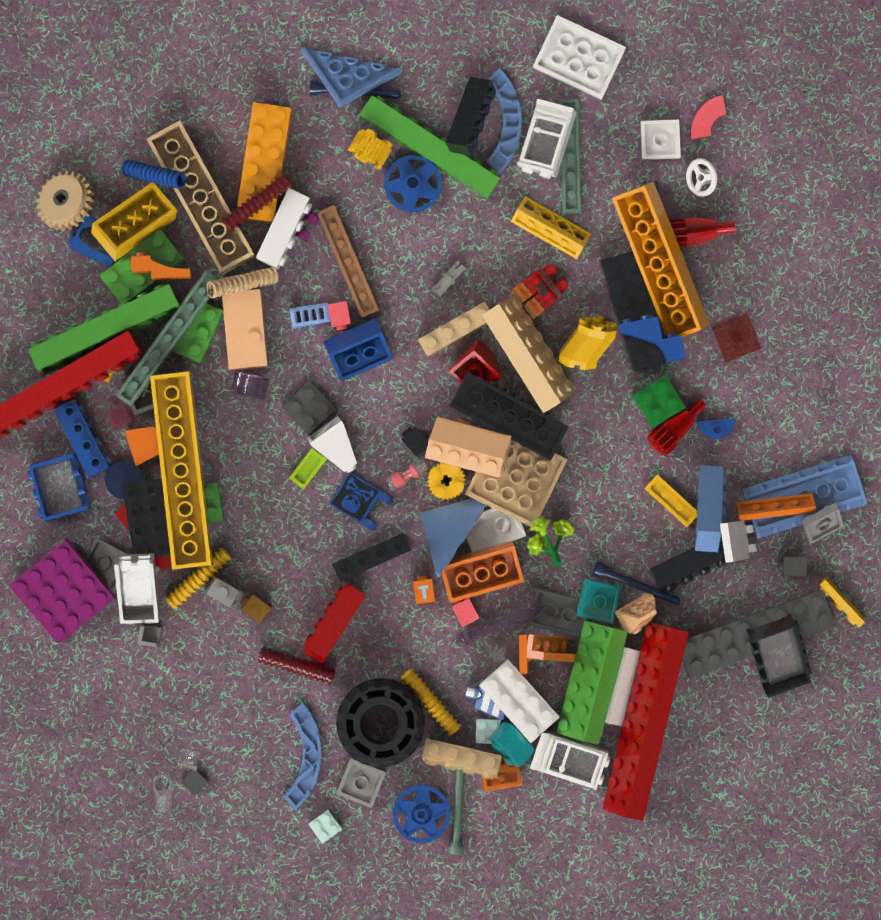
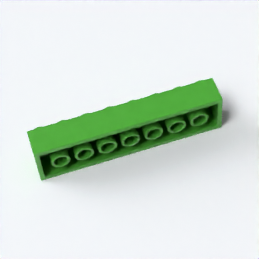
M158 285L154 288L155 291L141 293L137 296V299L131 302L126 300L120 303L118 308L114 310L109 308L96 318L94 316L89 317L79 326L72 325L62 334L55 333L49 336V340L45 342L38 341L33 343L28 351L41 377L73 363L126 331L137 333L172 317L179 304L170 285Z

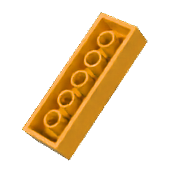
M253 102L237 206L241 207V203H246V200H250L252 195H257V191L261 192V188L265 189V185H270L271 181L274 182L276 177L279 178L281 177L280 174H283L292 117L291 108ZM280 195L277 196V199L274 198L272 203H267L268 206H263L262 210L259 209L257 214L254 213L253 217L250 216L248 219L272 223L277 214Z

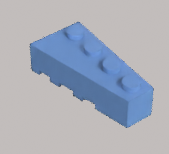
M700 465L695 551L718 552L722 535L720 524H722V518L725 519L726 507H722V502L726 501V491H723V486H726L727 475L723 474V467Z

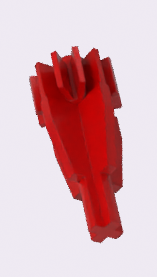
M701 217L669 219L679 247L699 245L717 239L718 234L736 233L735 221L716 223L715 219Z
M698 399L688 410L683 409L661 426H656L646 436L647 440L651 443L650 447L656 453L660 452L661 455L666 457L678 446L676 443L685 436L696 421L694 417L706 407V404L701 399Z

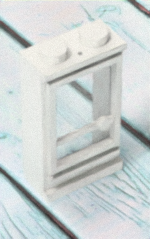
M537 99L520 159L517 163L522 168V172L528 174L533 172L540 173L539 176L546 179L551 177L557 178L577 113L574 108Z
M545 730L541 734L536 746L533 760L530 763V769L596 790L598 785H602L604 779L602 771L604 767H608L610 756H608V750Z

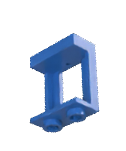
M91 215L89 217L85 216L84 222L80 221L78 223L79 229L77 233L72 234L69 240V244H71L69 248L109 268L117 260L114 261L109 254L107 256L83 244L80 240L85 228L92 227V223L98 220Z

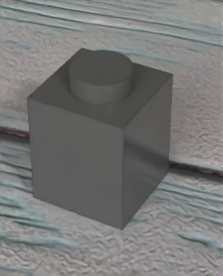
M782 557V560L778 561V572H781V576L807 577V557Z

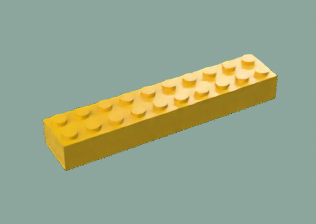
M187 371L150 376L172 570L213 565L191 373Z

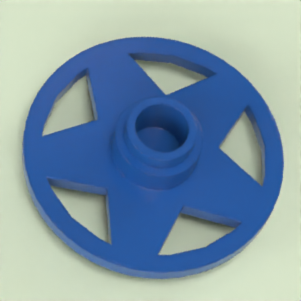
M418 155L404 156L396 160L389 167L384 180L385 192L390 202L398 209L411 213L421 212L431 207L438 199L442 186L441 176L437 167L430 160ZM408 160H419L426 164L415 170ZM398 165L400 177L389 181L391 172ZM433 172H435L437 178V191L428 183ZM390 192L403 194L404 206L396 202ZM419 197L431 200L424 206L414 208Z
M415 785L407 788L398 796L393 807V821L396 829L404 838L412 842L428 843L436 840L445 832L450 822V806L446 797L439 790L428 785ZM418 789L414 801L401 800L409 792ZM429 790L437 794L444 803H431ZM397 810L408 817L403 828L400 827L397 820ZM446 814L445 823L441 830L438 831L435 819ZM422 829L429 838L419 839L410 835Z

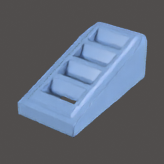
M328 303L290 309L293 329L331 322ZM319 308H323L325 319H321ZM314 309L316 311L317 320H313L312 310ZM304 311H308L309 321H305ZM297 312H300L302 322L298 323Z

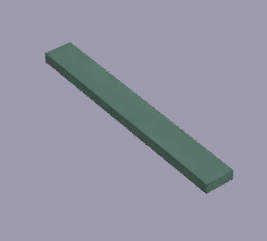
M207 270L204 271L117 392L116 396L131 407L134 405L151 381L150 376H154L210 299L206 288L207 283L218 280V278Z

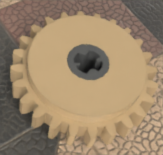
M65 171L64 175L59 172L58 176L52 175V179H47L46 185L41 186L42 191L38 192L40 198L36 199V202L39 203L36 209L40 211L38 216L42 218L41 221L50 228H54L57 231L58 229L65 231L66 228L72 230L73 225L78 227L80 221L84 222L85 216L89 217L88 211L93 209L91 203L95 201L91 198L94 196V192L91 191L93 187L89 184V181L81 174H77L74 171L72 173Z

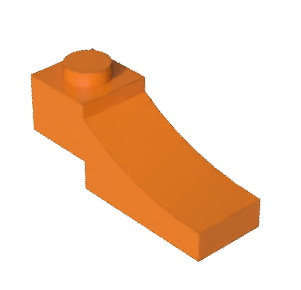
M146 252L136 253V256H131V270L133 274L151 273L152 280L192 278V271L190 269L161 265L153 261L152 257L147 255Z

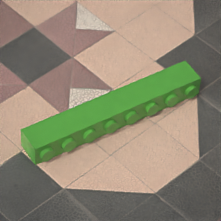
M373 95L370 97L359 114L360 118L417 155L430 160L436 167L488 200L500 182L499 173L491 168L489 170L482 167L483 163L476 158L471 160L465 154L450 152L445 143L447 139L443 137L437 138L434 136L435 132L428 127H420L416 119L411 116L409 118L403 116V111L395 106L391 108L386 105L387 101L378 95L377 97Z

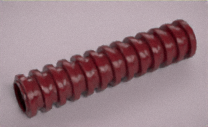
M281 173V177H276V180L274 182L271 181L270 185H265V189L261 188V192L257 191V195H252L250 200H246V203H241V207L237 206V210H232L233 213H228L226 218L223 217L222 221L227 228L233 232L235 227L239 228V224L243 225V221H248L250 216L253 217L254 213L257 214L259 209H263V206H268L267 203H272V200L274 198L277 199L278 195L281 196L283 191H287V188H292V184L287 177Z
M266 647L262 648L258 659L259 663L270 664V667L274 665L277 669L279 667L282 668L283 671L287 669V672L293 671V674L299 673V676L303 674L306 678L308 676L311 677L310 679L312 680L313 678L316 681L322 680V683L328 682V685L332 684L336 672L335 668L329 669L328 666L325 668L322 664L321 666L318 663L312 664V661L306 662V659L301 660L300 657L296 659L295 656L290 657L289 654L284 655L283 652L278 653L277 650L274 652L271 648L268 650Z

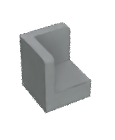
M140 625L137 644L159 647L162 627Z

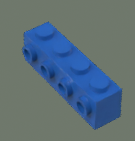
M75 399L53 409L87 477L90 479L108 470V464L111 462L106 453L102 454L99 448L102 444L98 436H93L91 430L94 428L89 418L84 419L82 413L85 410L81 402L76 403Z

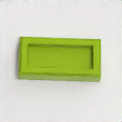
M311 448L289 479L302 489H305L327 459Z

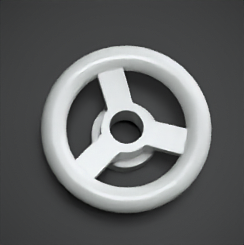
M699 158L690 163L686 172V181L690 190L695 195L702 197L708 196L714 191L717 185V172L710 161ZM698 164H703L708 169H701ZM693 170H694L695 173H696V179H697V182H696V185H695V186H694L693 181H692V171H693ZM711 184L707 190L701 191L703 185Z

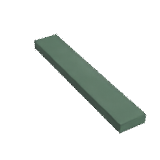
M560 99L559 105L574 108L577 112L561 162L562 214H581L579 99ZM560 124V134H561V131H562V128H563V125H561V124Z

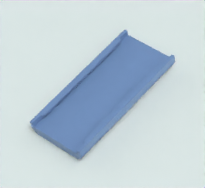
M852 455L741 489L745 501L813 494L816 512L751 519L757 539L802 525V520L808 515L821 511L827 505L836 503L840 512L867 504Z

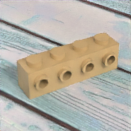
M426 738L422 754L425 764L431 766L438 764L444 766L445 769L453 771L459 769L469 775L476 773L486 779H498L502 763V756L428 738Z

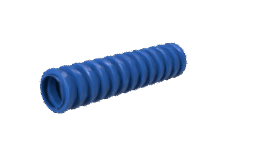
M129 159L125 160L121 165V172L124 176L177 189L183 188L186 183V175L180 171Z

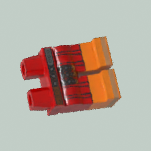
M552 264L543 269H538L526 280L510 290L512 295H515L522 304L536 294L535 297L523 305L524 310L533 320L557 301L569 286L563 278L555 284L551 281L550 278L557 273Z

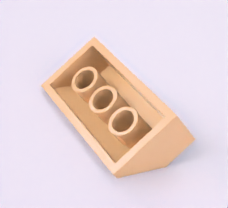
M438 416L429 438L425 458L500 477L504 472L512 436Z

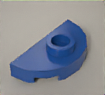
M735 418L697 421V425L703 435L711 439H720L731 433L735 425Z

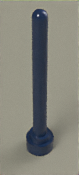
M310 80V96L329 93L322 83ZM373 89L362 96L373 95L377 97L378 95L380 97L400 98L401 92L398 90Z
M597 561L592 576L597 578L608 577L676 605L681 602L679 597L666 592L661 593L659 589L608 570V567Z

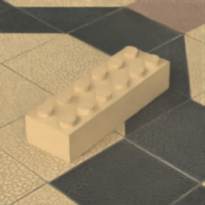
M515 295L482 314L543 413L575 393L572 382L563 373L562 366L553 357L552 350L546 346L541 333L536 330L531 317L526 314L521 301Z

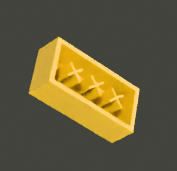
M150 183L93 222L91 233L116 261L137 247L158 229H163L176 220L177 209L155 183Z

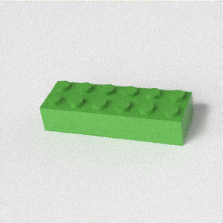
M584 621L556 733L584 742L600 743L627 631Z

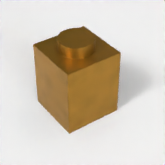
M255 594L251 597L247 595L241 603L244 606L241 610L259 624L272 609L271 606Z

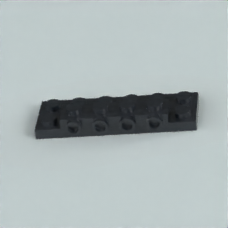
M467 372L449 407L496 432L512 436V441L551 461L568 426L548 416V411L543 413L540 407L538 410L531 407L532 403L524 398L521 401L514 397L515 393L507 389L504 391L498 389L499 385L491 380L485 382Z

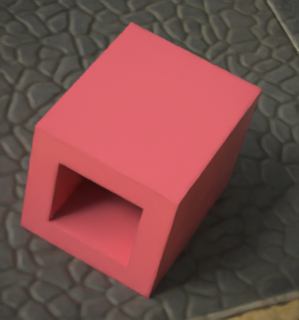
M347 301L328 304L332 329L336 328L337 331L347 330V326L351 325Z
M469 598L454 602L455 605L452 608L462 627L479 619Z

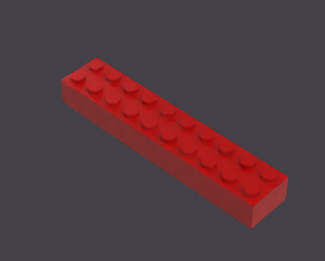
M126 331L1 403L0 439L10 435V430L15 428L18 430L27 425L26 421L40 418L43 416V411H51L59 407V402L62 400L69 401L77 396L76 392L81 390L84 392L92 388V383L95 381L102 382L110 377L109 373L114 371L117 373L126 368L125 364L129 362L135 363L142 359V354L146 352L136 334Z
M649 622L646 626L611 776L604 798L603 809L625 818L644 820L689 634L688 631Z

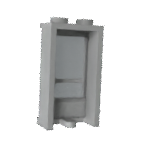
M155 554L116 555L114 570L120 624L159 623L160 609Z

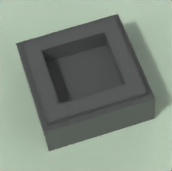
M194 768L181 783L193 795H196L209 781Z

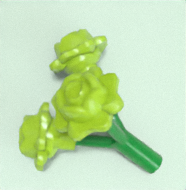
M544 516L537 517L532 521L530 531H537L540 534L536 533L535 536L529 539L527 544L529 554L537 556L540 552L545 551L550 554L554 566L559 567L562 563L557 551L561 540L568 535L572 536L575 528L572 527L568 520L554 521L552 529L556 531L558 539L553 548L546 529L551 519H545Z

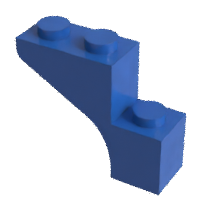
M652 314L641 316V320L638 321L630 318L622 320L623 324L618 326L622 334L657 345L662 351L666 363L686 359L682 335L677 336L676 333L665 335V339H662L658 316L653 317Z

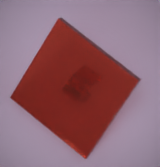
M747 313L711 327L725 363L761 349Z

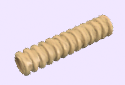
M274 267L209 281L206 287L207 293L211 298H216L275 284L278 282V272Z

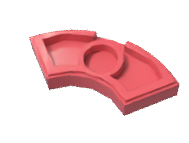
M723 95L709 100L698 110L691 126V140L710 137L713 122L719 117L726 115Z

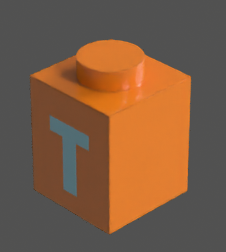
M428 575L416 577L417 581H413L416 604L435 602L432 579H428Z

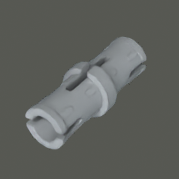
M456 261L447 273L444 272L442 274L441 280L432 288V291L441 297L450 285L456 283L455 280L466 268L462 264L460 265L459 261Z

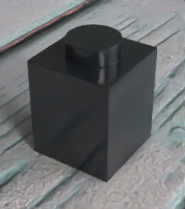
M409 427L402 433L403 438L401 440L415 457L427 448V439L416 427L413 429Z

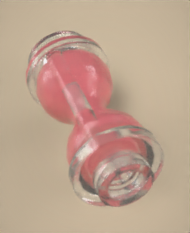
M416 459V461L410 464L407 471L388 474L389 477L385 479L392 492L395 490L399 491V488H403L406 485L408 479L426 476L428 468L424 460L419 461V459Z

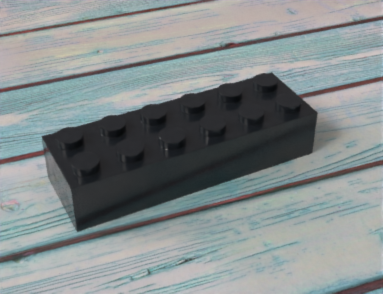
M633 251L599 262L618 326L623 324L622 320L633 318L634 321L641 320V316L652 314L653 317L658 316ZM660 325L662 339H665ZM621 333L632 372L665 363L664 355L657 345Z

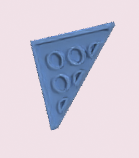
M301 47L302 54L339 107L346 105L402 73L401 68H391L384 64L364 62L357 58L333 55L330 52L307 49V47Z
M471 498L420 513L437 577L442 575V571L450 563L456 554V550L464 542L470 533V529L484 512L485 504Z

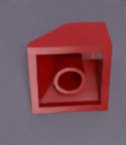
M480 339L471 345L448 371L460 383L467 372L485 382H488V380L495 382L502 376L493 352Z

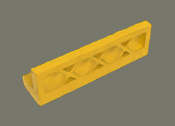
M526 196L511 220L512 223L575 259L579 257L591 236V233ZM527 204L528 206L532 207L533 210L525 208L524 205ZM542 215L548 216L550 220L544 219ZM559 224H562L563 226H565L566 229L560 228V227H559ZM575 234L583 236L584 240L579 239Z

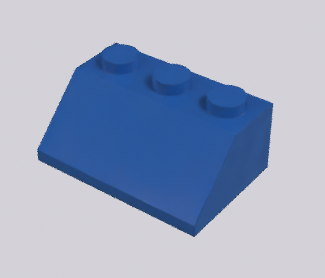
M376 318L323 341L340 381L393 359Z

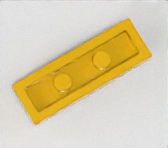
M656 475L644 488L685 527H688L697 517V510L659 475Z
M826 576L820 582V590H823L825 596H830L834 600L833 604L838 610H843L847 614L846 618L852 625L856 624L858 627L863 625L866 618Z

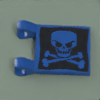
M349 472L331 500L330 505L374 531L377 525L366 518L377 499L388 505L392 503L393 499Z

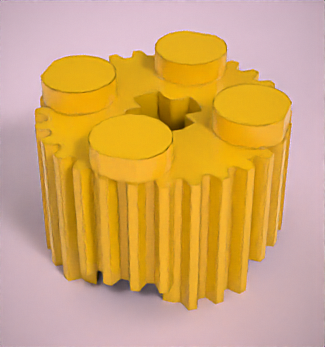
M370 129L359 130L348 151L355 152L354 157L365 164L373 163L374 168L380 170L391 153L393 144L385 139H378L376 137L377 133Z
M440 462V465L433 466V469L428 473L429 477L427 479L429 481L427 483H429V490L438 499L442 498L444 500L446 498L448 500L450 498L452 500V497L456 498V495L459 496V493H462L465 485L464 481H466L464 479L465 475H463V471H460L461 468L458 466ZM443 476L451 477L452 481L449 482V486L441 484Z

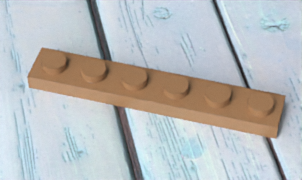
M335 205L317 212L361 318L378 312L377 304Z

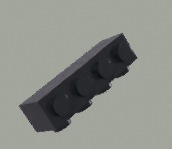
M469 77L445 142L450 152L472 156L473 150L476 149L479 134L484 128L485 117L488 116L491 101L496 95V89L491 80Z
M720 538L718 552L695 551L694 547L652 567L651 574L660 592H671L677 588V585L681 583L688 584L693 581V577L698 575L704 576L710 573L711 569L716 566L721 568L727 565L728 562L726 563L722 538Z

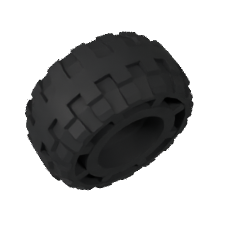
M374 678L356 685L344 697L337 712V733L344 749L358 762L370 767H390L405 761L417 750L424 735L425 714L420 700L406 685L393 679ZM375 705H386L396 712L399 719V728L392 738L386 741H376L367 736L363 729L362 721L364 714L369 708Z

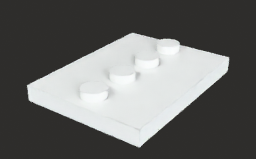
M557 15L533 68L602 100L626 47Z

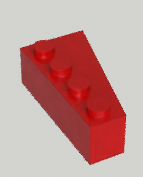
M348 583L344 587L340 586L334 595L337 597L334 603L329 602L324 610L327 614L323 619H318L314 626L316 631L313 635L309 633L304 641L306 646L303 654L320 665L324 663L327 655L333 649L338 638L366 596Z

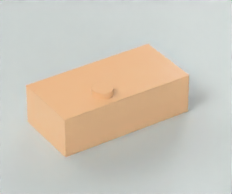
M260 289L246 290L222 296L229 370L269 367L262 291Z

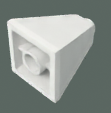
M338 416L307 437L313 448L344 472L347 471L349 473L357 467V461L346 429Z

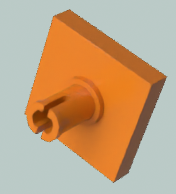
M529 634L519 635L520 674L530 673V661L532 658H526Z

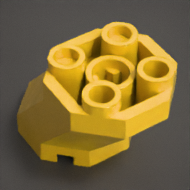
M594 315L593 318L580 317L578 327L560 349L558 362L570 368L580 365L581 370L596 369L597 361L616 337L617 323L604 320L603 316Z

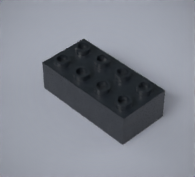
M162 479L122 485L133 554L154 553L155 558L170 556Z

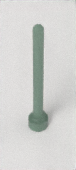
M456 769L453 842L448 847V854L464 855V847L460 843L463 770Z

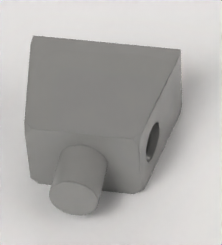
M216 575L213 576L205 590L207 595L232 609H237L246 594Z

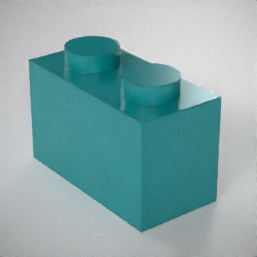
M503 722L488 738L492 742V748L504 756V761L510 766L521 767L536 751L511 723Z

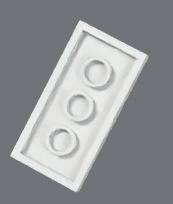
M509 660L505 661L479 685L530 743L560 718Z

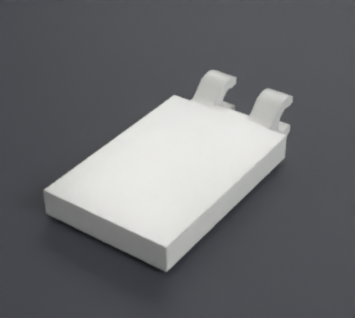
M744 520L720 524L726 563L749 559V553L757 551L756 544H748L747 533L754 532L753 525L745 526Z

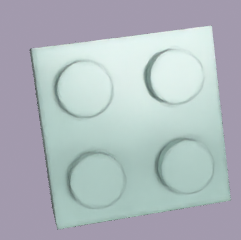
M476 718V743L492 744L488 738L500 726L501 720Z
M329 809L309 823V826L322 844L342 830V827Z

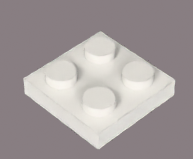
M679 120L640 122L642 160L681 158Z

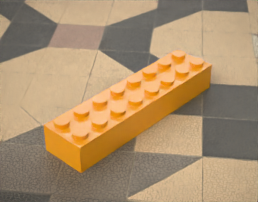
M654 181L613 197L612 200L665 335L676 333L677 336L682 335L683 337L710 325Z

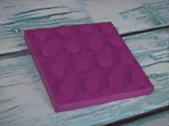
M68 538L9 585L58 644L117 597Z

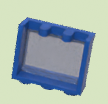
M76 454L65 455L29 466L28 476L30 481L34 483L33 495L35 500L39 501L38 513L41 519L51 521L92 509Z

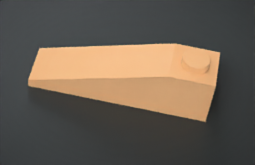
M646 593L615 611L624 631L636 634L642 630L643 626L649 623L657 613L655 598L652 594Z

